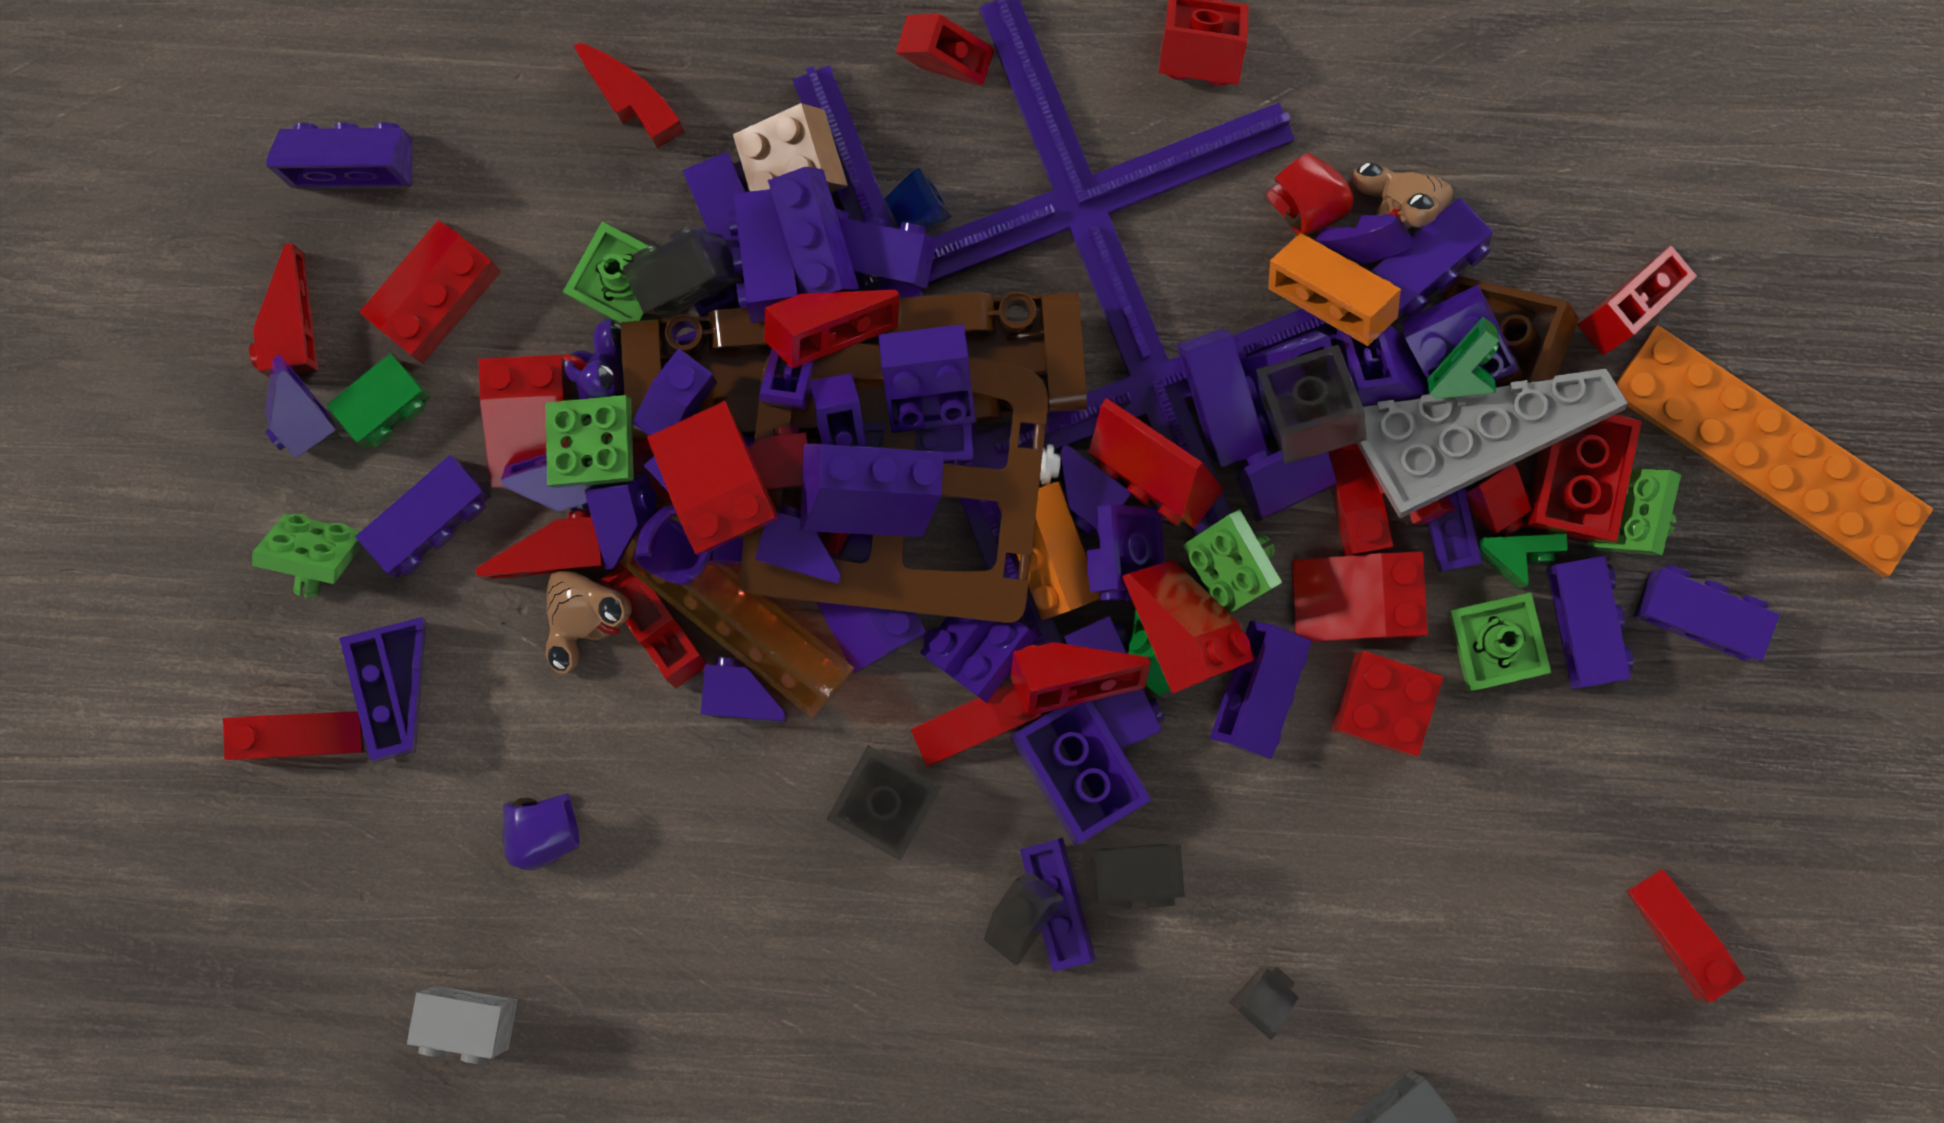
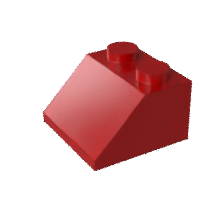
M1168 0L1158 73L1166 74L1168 77L1176 80L1188 78L1206 80L1208 83L1216 86H1225L1227 84L1239 85L1247 45L1249 5L1221 0Z

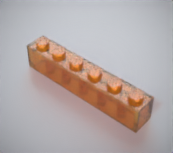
M639 532L631 540L620 564L814 719L840 690L854 667L812 635L808 629L801 626L781 610L774 602L765 596L746 592L740 584L739 575L727 565L706 564L702 574L696 577L692 583L685 585L674 584L652 575L634 559Z

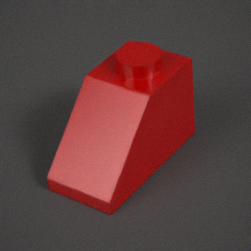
M936 13L907 15L895 53L923 70L973 85L983 86L995 48L942 14Z
M1515 464L1507 466L1466 493L1470 511L1488 537L1498 532H1501L1503 537L1513 533L1525 525L1521 517L1532 510Z

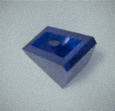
M920 167L913 170L884 198L899 228L902 222L928 227L952 217L934 182Z

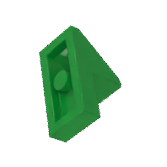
M1482 317L1427 378L1429 393L1433 397L1438 399L1490 394L1497 391L1493 376L1478 366L1479 363L1482 365L1487 363L1498 349L1499 337L1494 324Z
M1567 534L1483 538L1477 541L1480 555L1518 589L1528 586L1527 556L1530 557V563L1554 562L1555 555L1568 551Z

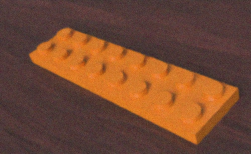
M1659 325L1652 328L1615 383L1626 399L1627 407L1883 578L1891 575L1933 511L1932 507Z

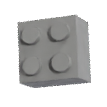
M437 985L416 992L407 1045L418 1046V1053L426 1056L444 1057L445 1052L461 1054L460 1060L463 1062L486 1064L487 1059H495L496 1056L509 1050L518 999Z

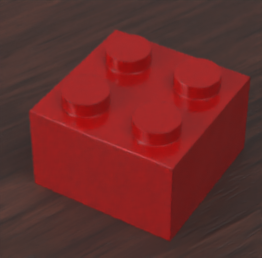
M1364 650L1357 652L1351 665L1331 732L1407 757H1419L1444 677Z

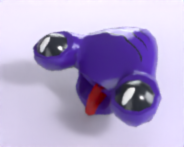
M606 319L596 326L593 333L595 353L576 351L562 356V359L565 361L566 375L570 380L577 383L580 399L624 395L621 325L616 324L614 320Z

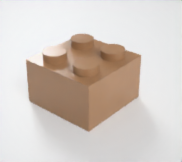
M800 103L733 134L750 192L770 189L769 179L805 166L824 170L830 193L848 186L827 116L823 109Z

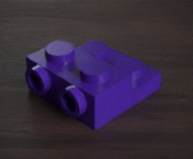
M1123 505L1097 507V530L1100 537V549L1087 551V575L1090 583V592L1100 593L1101 601L1126 599V602H1133L1122 576L1165 562L1161 515L1157 512L1159 508Z
M947 616L940 627H935L928 631L920 654L987 703L1011 672L1014 651L1030 646L1038 636L1018 621L1004 623Z

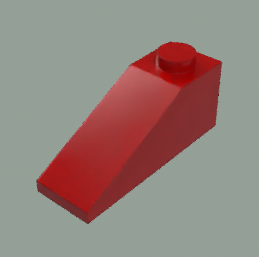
M293 243L284 244L253 328L254 343L249 345V355L253 367H257V371L269 378L273 358L279 354L296 374L318 371L304 252Z
M1670 245L1595 307L1577 325L1602 356L1634 336L1697 276L1672 245Z
M896 290L796 295L765 307L764 341L792 369L897 328L900 294Z
M1351 433L1325 437V443L1337 482L1331 487V493L1344 556L1375 554L1389 550L1393 547L1385 503L1362 452Z
M590 510L568 512V519H556L476 568L477 577L489 580L548 575L555 571L563 570L571 572L606 570Z
M1053 642L1040 646L1030 645L1021 650L1014 651L1010 678L1026 716H1031L1144 689L1151 663L1146 656Z
M1013 683L997 689L987 703L980 698L974 699L910 730L928 767L1040 718L1042 715L1039 713L1026 716Z
M358 711L223 718L224 760L246 761L364 753L363 730Z
M1663 869L1658 870L1626 891L1696 999L1711 1003L1746 981L1723 943Z

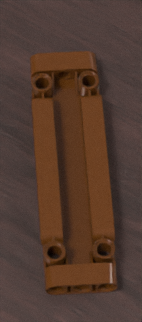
M982 292L901 297L898 327L882 333L889 334L964 324L969 357L1024 367L1041 378L1047 390V413L1087 410L1078 292L1037 295L1013 292L1005 297H993L990 293ZM1015 305L1021 306L1026 309L1029 316L1024 322L1014 323L1007 318V309ZM748 308L715 310L709 312L708 316L704 317L679 314L671 319L622 322L621 344L624 395L631 398L632 422L653 380L679 348L710 371L718 382L697 410L702 412L726 401L741 435L755 437L762 371L772 349L764 341L765 322L751 323ZM690 327L695 329L697 333L693 342L687 345L676 343V335L682 328ZM879 335L857 344L880 345ZM812 378V381H813V380H818V379H823V378ZM853 379L859 398L863 423L885 422L887 399L884 380ZM811 389L807 411L793 409L791 426H798L799 433H819ZM972 393L976 422L972 423L995 421L1001 419L1002 416L1013 415V408L1007 401ZM632 423V441L648 440L647 437L649 435Z

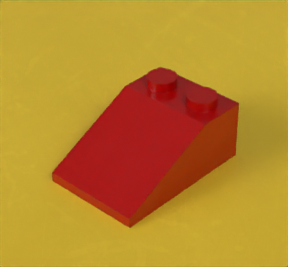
M562 355L478 359L480 406L491 488H505L501 481L505 466L547 453L545 403L571 400V384L565 372V361L562 359ZM568 438L563 443L564 447H567Z
M726 401L647 437L675 511L695 554L703 555L780 519Z
M1423 552L1378 553L1291 561L1294 630L1296 635L1312 642L1415 639L1428 635Z
M1174 560L1122 576L1172 694L1255 660L1250 650V641L1242 631L1239 622Z

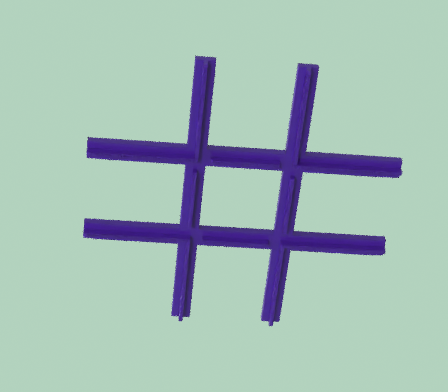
M995 0L980 7L979 12L1052 187V191L932 237L937 240L928 285L1070 231L1129 377L1086 393L1087 410L1047 413L1043 448H1045L1046 444H1052L1055 452L1060 450L1064 444L1070 446L1093 437L1101 404L1107 398L1137 419L1145 416L1149 427L1203 462L1218 481L1185 401L1192 398L1181 358L1177 357L1170 361L1168 360L1109 215L1293 143L1295 138L1289 126L1290 116L1288 112H1283L1279 102L1092 175L1021 1ZM830 65L815 70L814 66L807 68V74L792 79L793 85L801 103L825 110L848 185L836 191L844 211L849 213L848 219L862 222L863 215H870L887 220L886 227L895 228ZM856 275L860 288L857 291L896 290L900 294V298L923 296L919 287ZM801 289L798 290V295L802 294ZM1299 309L1233 335V337L1238 336L1240 338L1245 354L1248 356L1314 331L1329 335L1330 341L1334 342L1336 341L1337 328L1306 310ZM696 330L677 337L678 344L687 345L693 342L696 338ZM971 423L973 460L943 463L998 470L1005 468L1008 462L1012 423L982 435H978L974 423ZM1020 423L1018 447L1033 448L1035 424ZM1223 492L1195 529H1192L1195 537L1232 514ZM959 497L986 567L990 570L996 564L1002 516L998 502ZM1006 553L1003 578L1018 579L1020 562L1017 554ZM1028 586L1026 608L1022 617L1017 621L1038 636L1031 645L1040 646L1053 642L1062 643L1053 618L1041 621Z

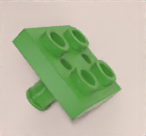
M602 221L563 293L565 296L614 320L620 325L622 322L642 321L645 319L674 267L675 261L673 258ZM631 256L635 257V263L633 265H630L628 263L633 260ZM639 283H642L643 290L639 293H636L635 291L640 289ZM605 295H606L608 298H611V297H612V298H614V299H613L612 301H607V300L605 299Z
M621 395L545 403L548 486L561 488L634 481L631 398ZM587 415H591V418L586 419V421H583L584 417H586ZM567 438H568V441H567L566 445H567V447H569V448H565L564 445H563L565 439H567ZM585 459L590 460L587 462L589 467H585Z
M1632 469L1617 542L1588 540L1587 547L1596 551L1662 556L1666 538L1675 528L1670 526V522L1676 523V518L1672 512L1681 474L1672 470Z
M1240 509L1182 545L1209 594L1229 613L1236 611L1282 583L1269 560L1274 556V545L1271 544L1264 549L1261 547V545L1271 539L1264 534L1255 536Z
M284 514L253 550L252 566L295 575L294 594L301 596L302 587H305L304 597H315L321 592L320 581L334 584L363 545L355 537L362 530L350 528L343 523H326L312 520L302 514Z
M1531 592L1448 611L1467 692L1551 673ZM1490 617H1496L1495 619H1492L1491 622L1488 623V620H1489ZM1476 641L1477 650H1481L1483 648V651L1481 653H1477L1473 649V644ZM1499 658H1507L1506 660H1503L1501 663L1502 665H1508L1506 668H1501L1499 666Z

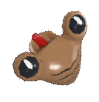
M1373 162L1360 165L1352 173L1355 189L1365 195L1383 198L1377 210V215L1390 214L1397 216L1402 221L1406 230L1411 226L1424 227L1433 222L1451 203L1454 190L1449 182L1427 173L1393 172Z
M563 570L552 573L546 593L550 631L546 643L545 656L550 667L557 673L570 674L579 663L577 639L599 640L610 635H618L620 633L619 626L625 623L632 613L633 609L630 600L621 591L599 585L575 572Z

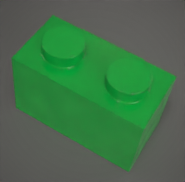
M390 353L326 406L356 443L368 449L371 445L377 447L386 442L393 434L391 429L402 420L410 421L418 416L425 409L423 403L431 397L405 365Z

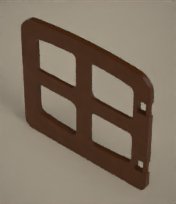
M854 344L814 360L812 378H828L851 373L853 379L884 380L880 345ZM968 356L972 393L1005 400L1013 408L1008 462L1005 468L999 470L943 463L941 495L995 501L1001 505L1002 516L997 560L992 569L988 571L961 572L908 569L902 563L905 536L873 535L871 555L866 563L861 564L834 559L843 575L841 583L837 584L755 560L764 527H761L744 535L739 574L742 588L750 594L1004 623L1019 620L1026 608L1048 410L1047 390L1041 378L1024 367ZM769 357L766 359L762 371L760 390L762 387ZM759 400L754 443L763 437L774 436V428L791 426L793 409L765 405ZM887 406L882 448L915 450L917 429L891 432ZM1020 423L1035 424L1032 449L1018 447ZM784 489L768 491L776 511L780 512ZM1006 553L1021 554L1018 579L1003 578Z

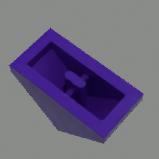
M771 349L759 400L769 406L807 411L811 389L809 381H812L814 361L792 369Z

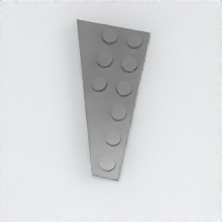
M1607 369L1558 375L1552 380L1527 383V380L1511 382L1510 386L1498 387L1495 393L1438 399L1428 394L1422 395L1421 399L1394 403V400H1388L1368 407L1355 408V405L1340 407L1339 414L1398 517L1402 518L1625 410L1628 404Z

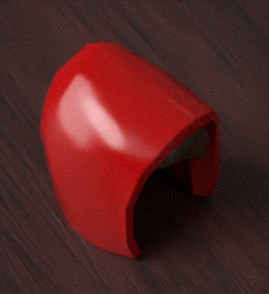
M1310 152L1300 156L1281 171L1274 179L1278 184L1272 187L1265 195L1272 206L1284 217L1296 235L1302 233L1306 236L1331 226L1348 216L1353 206V195L1349 183L1330 164Z

